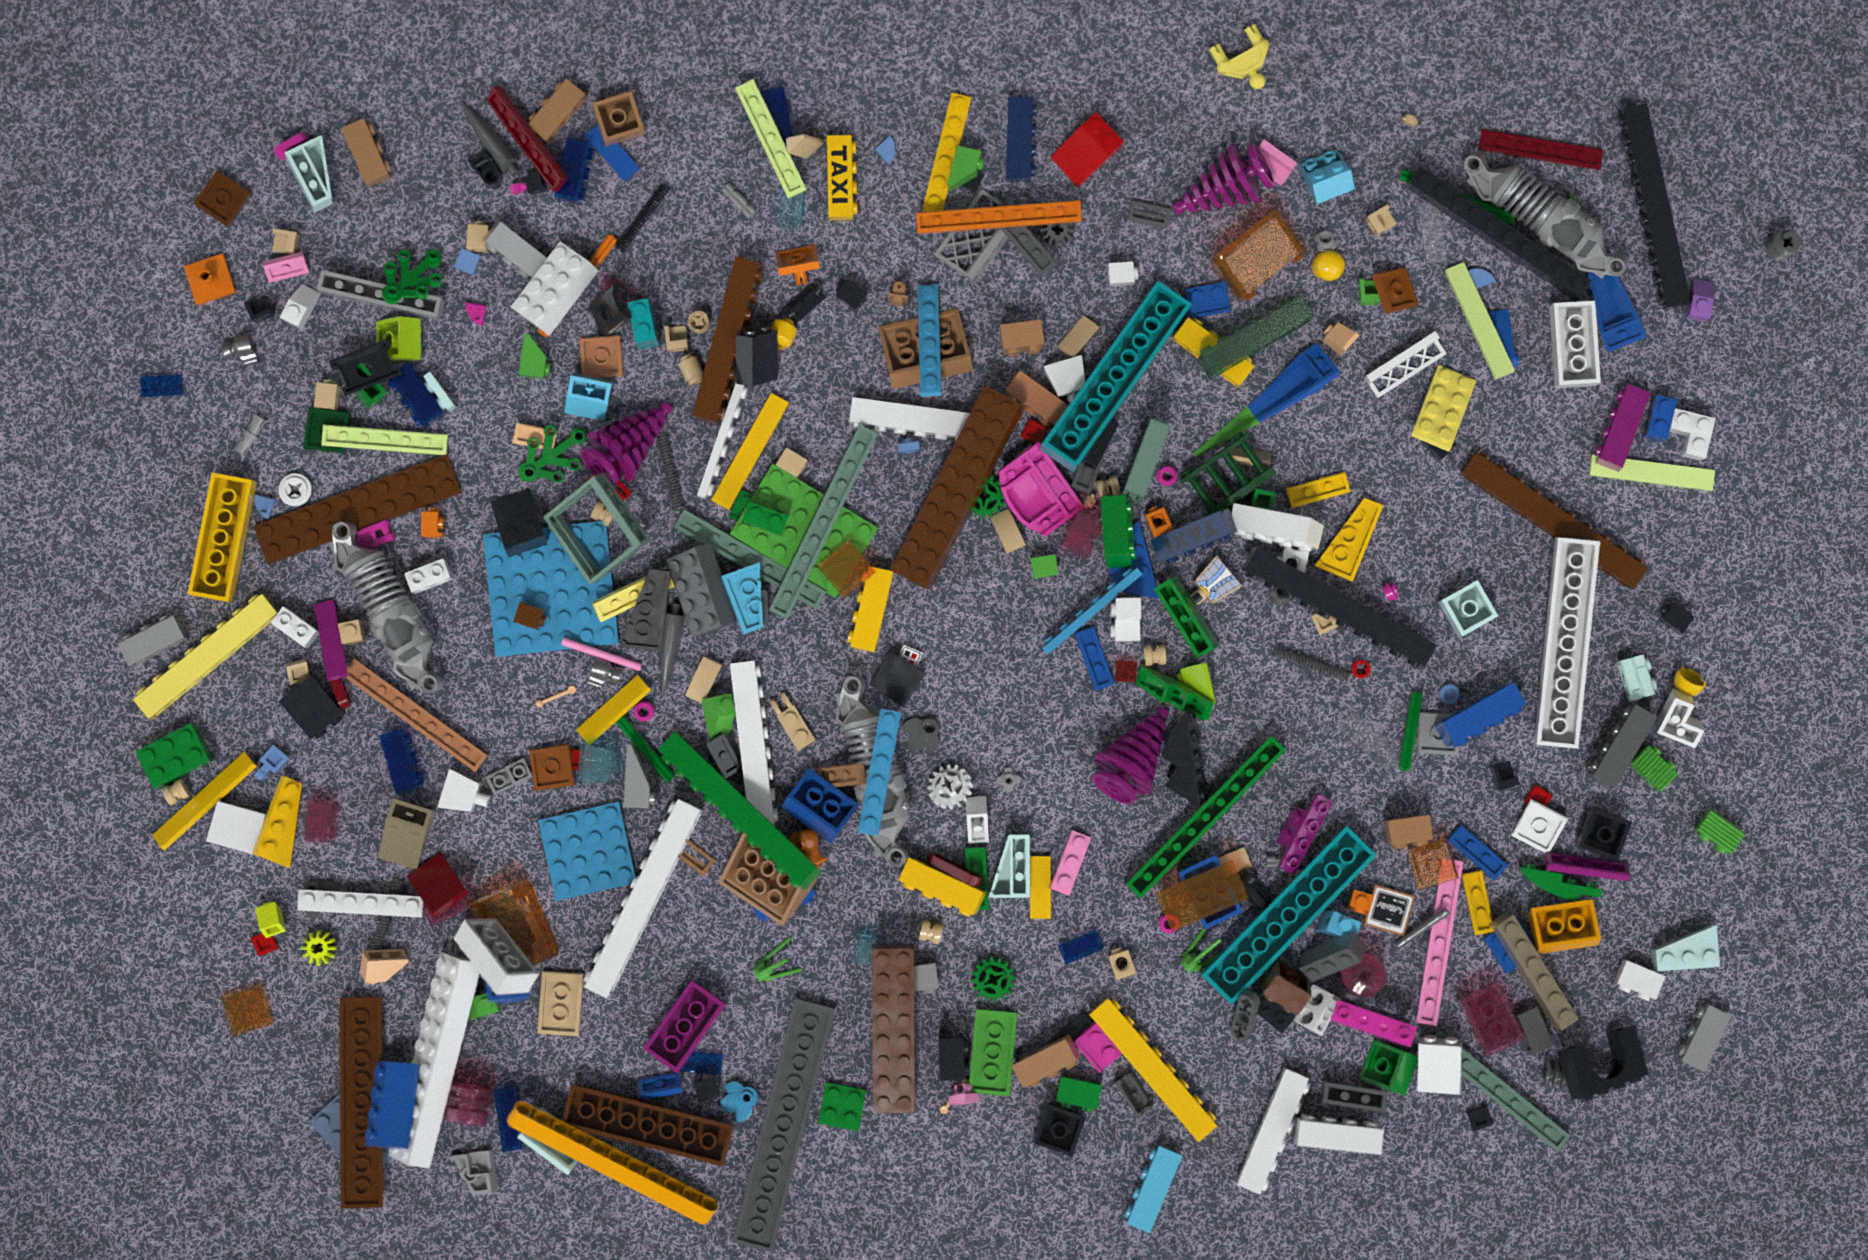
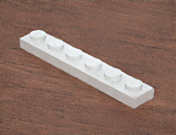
M735 384L697 494L699 498L706 500L707 496H711L715 485L712 484L714 476L718 477L722 465H719V461L727 453L728 446L725 444L727 438H731L735 426H732L734 418L738 419L742 407L739 406L741 398L745 399L748 387H745L746 385Z
M299 889L297 910L423 917L424 902L420 896Z

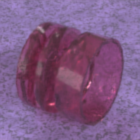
M1363 953L1360 963L1338 972L1339 980L1344 989L1360 997L1375 995L1382 989L1386 980V970L1383 963L1377 957L1368 953ZM1361 970L1368 972L1366 980L1359 978V975L1362 974Z
M451 1083L450 1090L457 1092V1094H449L448 1098L456 1101L455 1105L445 1106L443 1120L469 1126H487L489 1112L481 1109L480 1106L491 1104V1100L482 1098V1096H492L493 1090L474 1083Z

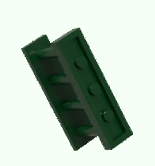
M1241 431L1232 438L1233 442L1195 469L1190 467L1181 474L1183 477L1180 479V482L1183 484L1189 481L1206 505L1205 517L1227 509L1277 474L1272 465L1269 467L1263 465L1246 441L1250 437L1248 431L1245 434ZM1237 445L1242 448L1257 469V475L1252 479L1245 476L1229 453ZM1220 457H1223L1240 481L1239 485L1241 487L1235 491L1229 489L1212 465ZM1203 469H1206L1223 493V499L1218 503L1212 501L1195 477Z

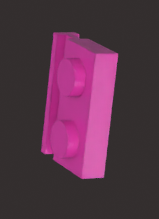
M1096 1022L1092 1023L1078 1038L1073 1040V1043L1099 1073L1122 1055L1121 1051Z

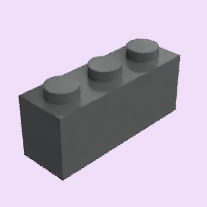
M1352 931L1304 951L1299 969L1310 982H1314L1360 963L1365 944Z
M1323 1080L1320 1101L1326 1104L1385 1113L1388 1092L1383 1089Z

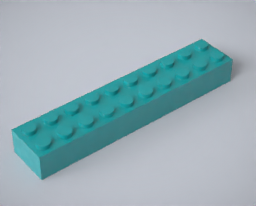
M1157 281L1043 441L1040 450L1074 473L1187 314L1192 304Z
M1343 826L1200 975L1232 1005L1377 855L1348 826Z

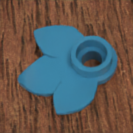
M738 1081L726 1083L725 1089L728 1094L721 1100L720 1108L725 1112H734L736 1121L743 1122L752 1115L753 1106L759 1099L758 1092L755 1088L751 1086L745 1087ZM745 1094L750 1095L749 1101L745 1099Z

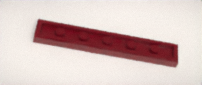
M494 86L486 99L487 103L552 191H559L567 180V175L501 86Z
M1485 129L1481 130L1478 147L1480 151L1597 171L1600 170L1603 155L1602 149Z

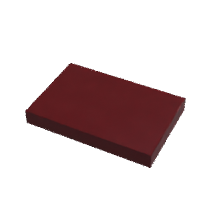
M441 852L406 876L434 918L469 894Z

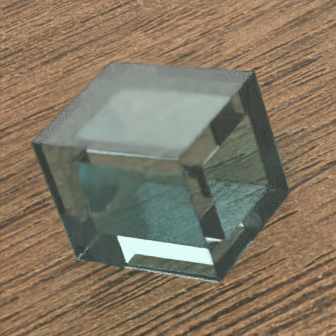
M860 933V937H855L852 962L872 965V943H876V939H872L873 935Z

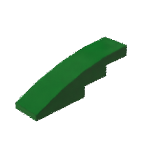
M1144 665L1140 666L1135 683L1137 686L1162 703H1171L1182 712H1185L1191 705L1198 718L1203 721L1209 720L1214 704L1213 700L1174 678Z

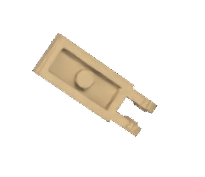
M783 692L780 695L788 707L787 710L781 712L779 705L774 699L769 702L777 713L778 720L797 751L816 740L796 707L791 704Z

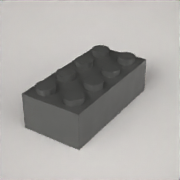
M711 544L694 547L666 559L692 638L706 635L737 623L721 580L722 575Z
M1637 704L1627 705L1626 708L1623 707L1617 716L1620 719L1616 725L1613 724L1608 730L1607 735L1609 737L1606 743L1602 742L1596 751L1598 753L1595 761L1591 760L1586 767V771H1588L1586 777L1606 789L1616 788L1657 719V716Z

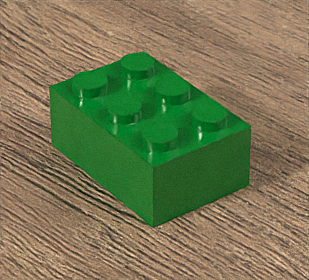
M1126 494L1102 496L1103 543L1108 569L1133 567L1132 560L1136 559V551L1133 542L1135 540V533L1132 524L1134 517L1131 501H1127Z
M193 723L135 751L153 789H160L214 761L197 725Z

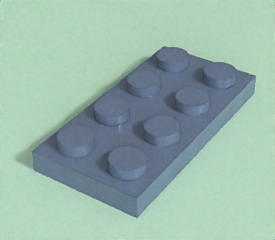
M339 1094L309 1122L340 1156ZM383 1148V1166L392 1159V1157L388 1156L389 1149Z

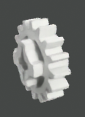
M948 764L946 770L940 767V773L933 772L935 778L929 779V782L932 784L927 787L929 792H931L929 796L937 806L940 804L943 809L948 805L952 810L955 804L961 807L960 802L962 800L964 802L968 801L966 795H972L969 788L973 787V784L970 782L972 779L964 768L960 770L958 765H955L954 769H952L951 765Z

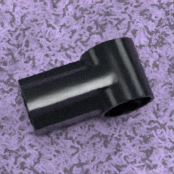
M1246 869L1230 882L1257 912L1271 901Z

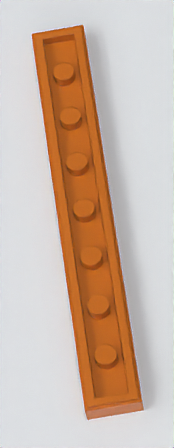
M1080 200L916 213L917 234L1082 222Z

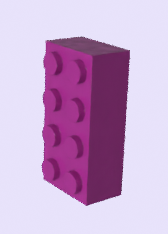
M691 980L643 1049L674 1072H680L728 1003L696 980Z

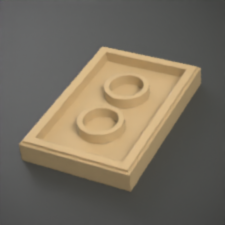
M542 971L538 1034L579 1036L583 973Z

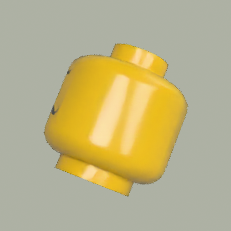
M788 318L774 320L769 329L777 331L778 349L780 350L790 347L797 334V329L793 325L794 322Z

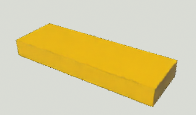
M1345 472L1285 489L1290 508L1351 492Z
M1030 856V919H1051V889H1049L1051 883V856Z
M1482 870L1461 874L1474 935L1494 932L1489 924L1493 921Z

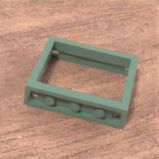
M1161 418L1151 419L1146 427L1121 494H1126L1127 500L1139 505L1145 497L1171 427L1167 425V421Z
M604 473L593 476L543 517L549 525L548 528L554 532L559 544L565 548L571 561L578 567L582 577H585L589 585L602 580L651 541ZM592 489L595 490L632 544L630 548L601 571L598 570L561 516Z

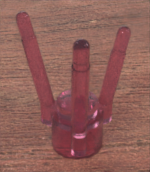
M611 276L604 279L599 286L604 292L618 281L622 289L641 300L647 299L645 296L621 283L618 279L614 280ZM620 291L617 292L619 299L627 304L629 301Z

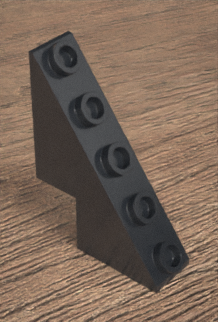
M1190 705L1182 715L1159 756L1177 766L1166 787L1199 807L1203 801H1207L1208 794L1203 786L1205 773L1200 765L1202 752L1198 749L1197 744L1199 732L1195 729L1194 723L1196 721V712Z

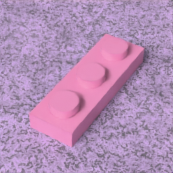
M1070 830L1049 889L1070 896L1091 837Z

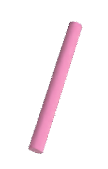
M563 637L561 642L563 646L640 671L642 663Z

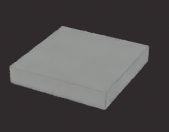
M1420 712L1417 753L1459 755V747L1454 748L1453 745L1446 747L1434 726L1453 714Z

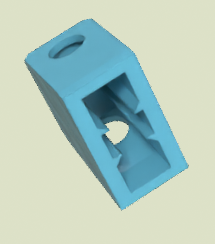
M1324 911L1316 931L1332 938H1338L1352 931L1358 935L1361 922L1336 911Z

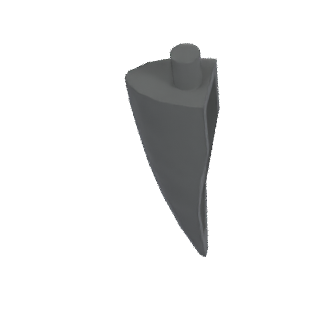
M462 102L461 105L472 128L492 160L502 173L508 170L512 176H515L519 171L514 165L519 161L490 126L468 105Z
M672 603L671 613H665L660 656L661 696L665 695L680 647L685 615H679L680 604Z

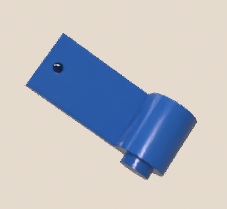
M1509 310L1487 311L1515 370L1516 366H1519V355L1515 354Z

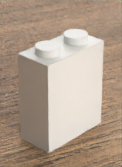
M217 801L206 841L252 854L266 813Z
M1433 1035L1420 1037L1417 1092L1460 1095L1462 1040H1458L1456 1037L1442 1039Z

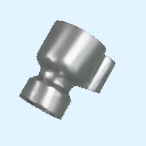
M250 334L236 337L233 343L227 342L221 345L222 352L227 360L234 358L235 355H239L246 366L259 363Z
M597 657L587 685L599 689L606 679H610L612 683L618 684L624 669L614 668L609 661Z

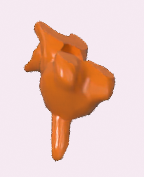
M804 828L799 832L792 833L790 841L818 868H820L824 861L828 860V857H824L818 852L817 833L810 828Z

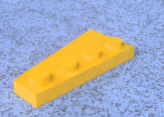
M1363 498L1314 567L1353 582L1384 505Z
M281 776L252 854L290 868L302 783L286 776Z

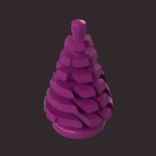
M1254 142L1248 144L1247 153L1251 164L1248 165L1239 148L1232 143L1228 147L1229 157L1225 153L1219 156L1221 168L1216 162L1210 166L1212 178L1208 172L1201 176L1204 189L1196 181L1191 187L1194 194L1191 195L1187 190L1182 195L1184 200L1173 204L1174 212L1177 215L1185 212L1187 209L1190 212H1198V204L1204 211L1210 210L1209 198L1216 209L1223 208L1221 195L1229 207L1237 205L1236 199L1242 205L1250 204L1249 197L1254 203L1262 202L1261 192L1254 176L1258 175L1263 185L1269 189L1275 187V181L1258 146Z
M665 401L659 405V408L652 406L647 408L646 412L640 410L634 416L631 415L623 418L621 422L616 420L611 423V428L610 424L601 426L600 429L590 431L587 434V438L591 446H584L580 449V456L591 474L595 476L604 473L613 487L617 485L619 478L621 479L623 475L625 481H632L637 475L643 460L648 455V446L652 448L654 438H657L660 433L659 427L664 426L666 422L665 415L672 411V406Z
M1159 707L1155 713L1156 715L1146 717L1144 722L1138 723L1134 726V729L1125 733L1124 737H1120L1114 744H1110L1105 751H1101L1094 757L1095 764L1100 768L1091 777L1092 781L1100 791L1111 799L1122 804L1132 805L1137 799L1136 793L1146 795V793L1149 795L1151 793L1152 781L1154 780L1155 769L1158 764L1157 757H1159L1161 751L1159 745L1163 743L1164 737L1162 733H1165L1166 729L1164 720L1169 715V711L1164 707Z

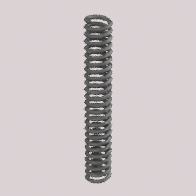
M663 432L658 435L657 444H659V453L662 457L661 460H663L662 466H664L665 479L668 482L669 495L672 498L670 501H672L673 511L679 512L684 510V508L678 509L684 507V505H680L683 502H675L682 501L683 499L674 500L682 496H676L681 494L680 492L674 493L680 491V489L673 490L680 487L675 486L679 483H674L678 480L670 481L676 479L677 476H675L676 473L670 474L676 472V470L669 471L675 469V467L667 468L675 464L666 465L674 461L672 457L666 459V457H670L672 454H669L671 451L664 452L671 448L663 449L670 447V445L662 446L669 444V442L661 443L668 440L666 438L668 437L667 435L661 436L667 434V432Z
M1278 646L1274 647L1271 654H1274V657L1277 655V658H1283L1284 661L1287 656V662L1291 663L1293 660V664L1296 661V665L1299 662V666L1302 664V667L1305 665V668H1307L1309 663L1308 669L1311 668L1313 670L1315 666V672L1319 666L1317 672L1319 673L1321 669V674L1324 671V675L1327 672V676H1329L1331 670L1330 677L1333 675V678H1335L1337 673L1336 679H1338L1340 674L1339 680L1342 679L1344 681L1346 677L1345 682L1348 681L1352 672L1343 671V669L1336 666L1324 664V662L1321 663V661L1318 662L1315 659L1312 660V658L1305 655L1296 654V652L1293 653V651L1290 652V650L1287 651V649L1284 650V648L1281 649Z
M394 876L395 879L391 883L394 886H390L393 889H389L392 892H388V894L400 895L399 892H401L400 889H402L401 886H403L404 880ZM381 915L383 917H380L381 920L378 923L381 927H376L380 930H375L378 933H374L377 936H373L375 939H372L374 942L371 944L375 946L371 945V948L382 949L381 946L385 936H387L385 933H388L386 930H388L392 920L391 917L393 916Z

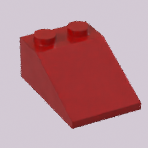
M1096 112L1069 137L1050 159L1078 188L1123 147L1124 141Z

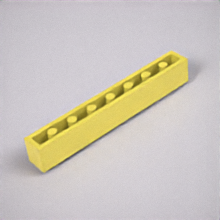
M256 594L248 601L249 605L244 609L242 607L237 609L232 614V619L228 622L225 620L216 627L217 631L212 635L207 634L203 637L198 647H192L184 653L185 657L181 661H174L169 665V670L164 675L160 673L152 680L153 684L148 688L146 686L141 688L136 693L137 697L133 701L148 719L156 718L272 622L279 611L266 595L261 594L259 596Z

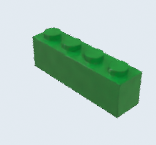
M1177 575L1154 588L1197 659L1220 645Z

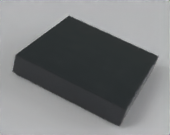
M891 650L869 685L904 708L926 672Z

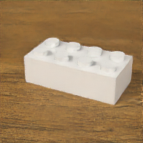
M559 242L512 304L511 308L550 336L599 270L588 260L562 242Z
M1595 301L1553 303L1549 310L1555 388L1598 385L1601 383Z
M1234 503L1231 516L1238 531L1234 533L1235 535H1239L1247 540L1259 539L1260 542L1267 544L1276 542L1280 546L1291 548L1293 545L1303 551L1311 552V548L1319 549L1324 525L1309 517Z
M496 918L468 919L463 921L454 940L490 985L492 991L496 995L528 993L539 973Z
M1301 1114V1117L1295 1118L1293 1142L1297 1146L1381 1155L1384 1129L1379 1127V1124L1374 1121L1364 1120L1363 1124H1358L1354 1119L1343 1118L1342 1122H1338L1334 1117L1322 1116V1120L1316 1119L1314 1115Z

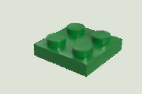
M826 1082L818 1124L859 1131L867 1090Z

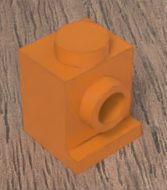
M1156 506L1147 510L1148 514L1144 518L1153 539L1174 530L1164 507L1159 509ZM1159 518L1161 525L1156 526L1154 519Z
M427 508V512H421V537L444 538V533L440 532V529H444V517H441L439 508Z
M1351 889L1346 909L1366 915L1367 911L1370 912L1374 895Z

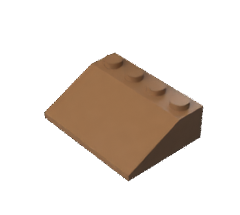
M958 308L939 312L941 378L973 371L971 356ZM918 317L879 326L878 329L892 388L896 389L920 383Z
M743 832L718 883L781 926H784L810 892L816 879L806 890L801 887L796 889L788 881L790 877L786 873L782 875L773 867L776 863L772 859L767 861L759 853L761 849L757 845L753 847L745 840L747 835Z

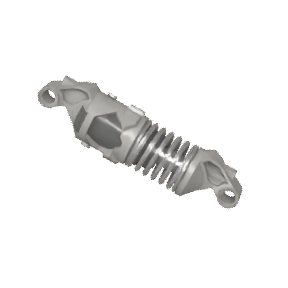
M1474 151L1465 159L1464 167L1469 175V179L1466 182L1476 188L1482 201H1490L1502 207L1511 198L1505 207V212H1507L1517 202L1511 212V216H1514L1523 206L1517 221L1524 217V225L1531 222L1530 230L1534 229V233L1539 236V241L1548 247H1555L1573 260L1578 270L1593 272L1602 279L1604 275L1620 276L1629 265L1628 257L1622 253L1608 254L1606 252L1603 242L1602 224L1580 209L1581 205L1571 198H1562L1561 195L1554 196L1555 191L1547 193L1548 186L1539 191L1542 182H1538L1533 187L1536 177L1531 178L1527 182L1530 174H1524L1525 171L1520 165L1502 169H1490L1487 158L1481 151ZM1471 158H1476L1480 166L1473 165ZM1613 261L1621 262L1623 267L1616 268Z
M348 521L336 523L332 529L333 543L329 544L334 554L335 569L344 575L347 582H353L362 577V579L351 586L352 589H356L366 584V586L357 590L355 595L359 596L370 591L362 596L359 602L366 601L363 609L370 608L366 614L370 616L369 620H371L370 623L372 624L370 629L375 638L381 640L393 661V671L399 677L406 680L411 690L418 688L425 693L441 690L444 683L443 678L426 668L433 639L420 618L422 613L417 604L412 603L408 596L403 595L404 589L399 588L400 582H395L397 576L391 575L393 569L388 568L389 563L385 562L386 557L383 551L356 545L357 528L354 523ZM343 526H346L348 530L346 536L342 534ZM383 566L379 571L376 570L377 567ZM388 572V573H387L385 576H383L382 578L380 577V574H383V573ZM391 579L387 584H384V581ZM430 678L435 682L433 689L428 684Z
M850 676L845 679L841 693L835 695L838 704L836 721L842 726L844 736L859 735V737L847 740L846 743H861L850 747L848 751H863L851 755L850 759H857V762L853 764L864 763L865 782L867 784L880 712L868 707L861 701L866 687L864 679L859 676ZM852 680H856L859 684L856 691H853L850 687ZM893 756L879 836L865 834V836L874 846L876 858L883 856L891 866L897 867L906 864L909 857L908 851L897 842V837L911 815L904 792L906 788L904 775L900 774L898 765L893 764L896 760ZM866 784L854 786L856 798L861 801L862 806ZM896 851L902 854L900 862L894 860L893 855Z

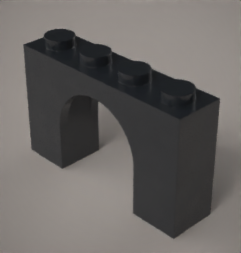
M1634 1026L1621 1027L1606 1033L1613 1055V1066L1605 1078L1599 1076L1593 1069L1585 1044L1572 1045L1557 1051L1572 1100L1580 1099L1581 1102L1592 1100V1095L1597 1094V1096L1608 1094L1611 1088L1616 1090L1626 1087L1625 1083L1629 1081L1630 1083L1639 1082L1642 1080V1076L1649 1074Z

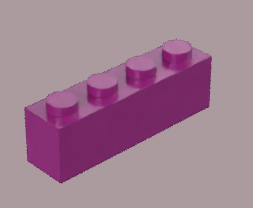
M1627 384L1623 389H1619L1616 396L1618 401L1617 407H1613L1609 415L1611 423L1605 427L1602 437L1605 439L1602 445H1598L1595 456L1598 457L1596 464L1617 472L1623 468L1651 394L1650 392Z

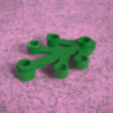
M434 249L429 250L425 254V259L410 273V252L400 250L398 252V261L400 262L401 280L397 284L395 283L394 276L397 270L396 264L394 262H387L384 265L387 286L382 289V297L388 304H396L401 298L425 299L428 296V288L426 286L439 287L442 282V277L438 273H433L430 277H419L428 268L440 266L441 254ZM407 286H417L416 290L405 289Z
M553 425L545 426L542 457L536 462L535 452L540 442L536 437H530L527 440L528 453L526 462L522 463L518 470L520 478L525 482H533L537 477L552 479L556 483L562 482L564 480L562 471L555 470L551 472L541 470L546 464L569 467L571 470L577 471L581 467L579 459H566L557 456L575 443L581 444L587 439L585 429L582 427L573 428L570 437L551 450L553 437L556 435V428ZM547 428H553L554 433L548 435L546 433ZM577 432H581L583 434V437L581 439L575 438V434ZM531 440L537 441V445L535 447H531L529 445V442ZM577 461L578 467L572 468L571 462ZM528 468L533 470L530 476L525 474V470ZM556 473L562 475L560 480L554 479Z

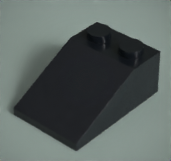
M530 489L490 501L508 557L548 545Z

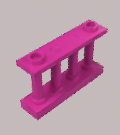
M1339 1000L1336 1001L1330 1019L1411 1047L1417 1027Z

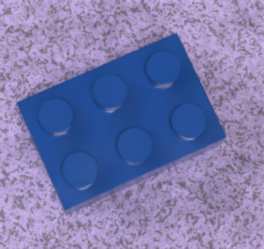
M809 768L788 795L781 808L832 844L859 804Z
M1212 855L1178 871L1204 929L1243 912L1216 855Z

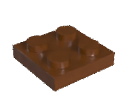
M216 171L193 204L229 228L252 194L219 171Z

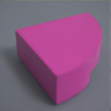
M466 302L465 307L469 318L477 325L483 326L487 306Z

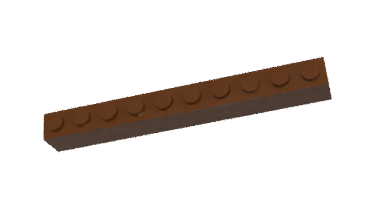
M1477 452L1473 454L1460 473L1462 477L1554 539L1559 537L1600 541L1597 568L1628 589L1633 590L1636 588L1648 570L1644 566L1645 562L1636 556L1632 558L1627 554L1628 551L1620 545L1616 547L1610 543L1611 539L1602 533L1598 535L1592 531L1594 528L1590 524L1579 522L1576 520L1575 514L1568 510L1564 512L1558 508L1559 504L1557 502L1542 497V493L1534 487L1530 489L1524 485L1525 481L1516 475L1514 477L1507 473L1508 470L1504 466L1493 464L1490 462L1491 458L1482 452L1480 454Z

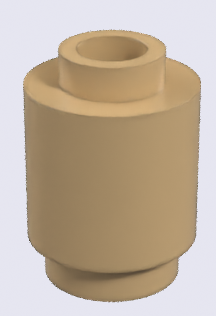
M689 354L682 357L678 366L686 383L688 382L690 386L701 383L704 371L697 356L692 357Z

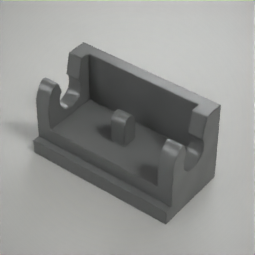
M1538 1007L1528 1008L1511 1016L1527 1054H1536L1554 1045Z
M1132 1070L1114 1081L1137 1118L1143 1116L1146 1111L1153 1109V1103Z

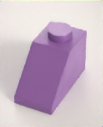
M1692 278L1689 293L1691 303L1687 305L1685 319L1706 322L1711 317L1714 302L1713 282Z

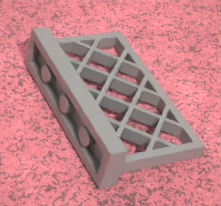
M981 189L967 209L979 208L978 203L983 196L990 200L991 207H994L993 203L1000 206L1002 202ZM995 228L992 236L984 237L982 229L980 230L981 238L970 240L969 233L966 231L967 240L955 242L954 235L958 231L950 232L934 253V256L975 285L1004 246L1008 237L1000 228ZM982 241V250L972 253L970 243ZM968 244L969 254L957 256L956 246ZM953 247L955 257L945 258L941 255L945 248ZM970 258L971 265L964 271L959 267L958 260Z

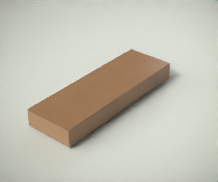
M864 763L818 768V775L835 787L866 784Z

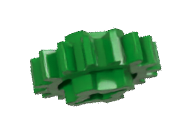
M991 476L984 486L986 495L990 498H986L984 506L982 499L978 498L977 503L980 505V510L975 507L972 509L974 518L978 514L981 515L982 520H984L987 514L990 518H993L992 512L999 514L998 507H1004L1005 505L1001 502V500H1004V497L1001 495V488L998 487L1000 481L994 483V476ZM988 484L994 487L997 493L991 492L988 489ZM997 501L994 507L987 510L989 503Z
M990 957V962L982 959L983 965L976 964L975 966L978 971H972V974L976 976L975 979H971V983H976L973 990L979 989L978 997H981L983 994L986 995L985 1001L993 997V1001L996 1002L999 996L1004 1000L1003 994L1007 993L1010 995L1009 987H1015L1011 980L1016 979V976L1010 975L1013 968L1007 969L1008 962L1006 961L1002 964L1000 957L997 959V962L994 961L993 957ZM991 965L999 966L1003 970L999 972L994 971ZM984 969L986 972L985 978L979 982L980 973ZM990 974H993L994 976H999L1002 974V976H1000L997 979L996 985H994L992 982L986 983L988 982L987 980L990 979ZM1007 977V984L1004 987V989H1002V979ZM984 988H993L996 993L986 992Z

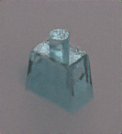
M580 744L577 783L590 784L614 781L615 772L625 773L626 760H616V751Z

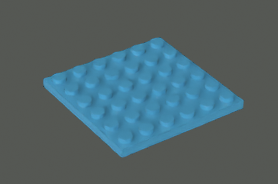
M602 521L568 525L599 571L611 563L607 526ZM548 527L543 528L548 545L511 557L507 556L500 533L483 534L495 657L572 649L561 645L563 637L592 647L619 644L616 615L600 622L591 603L614 592L612 572L602 580L589 585L585 577H582L578 567L571 561L565 548L559 544L554 532ZM519 602L546 611L547 620L544 627H540L538 631L513 622Z

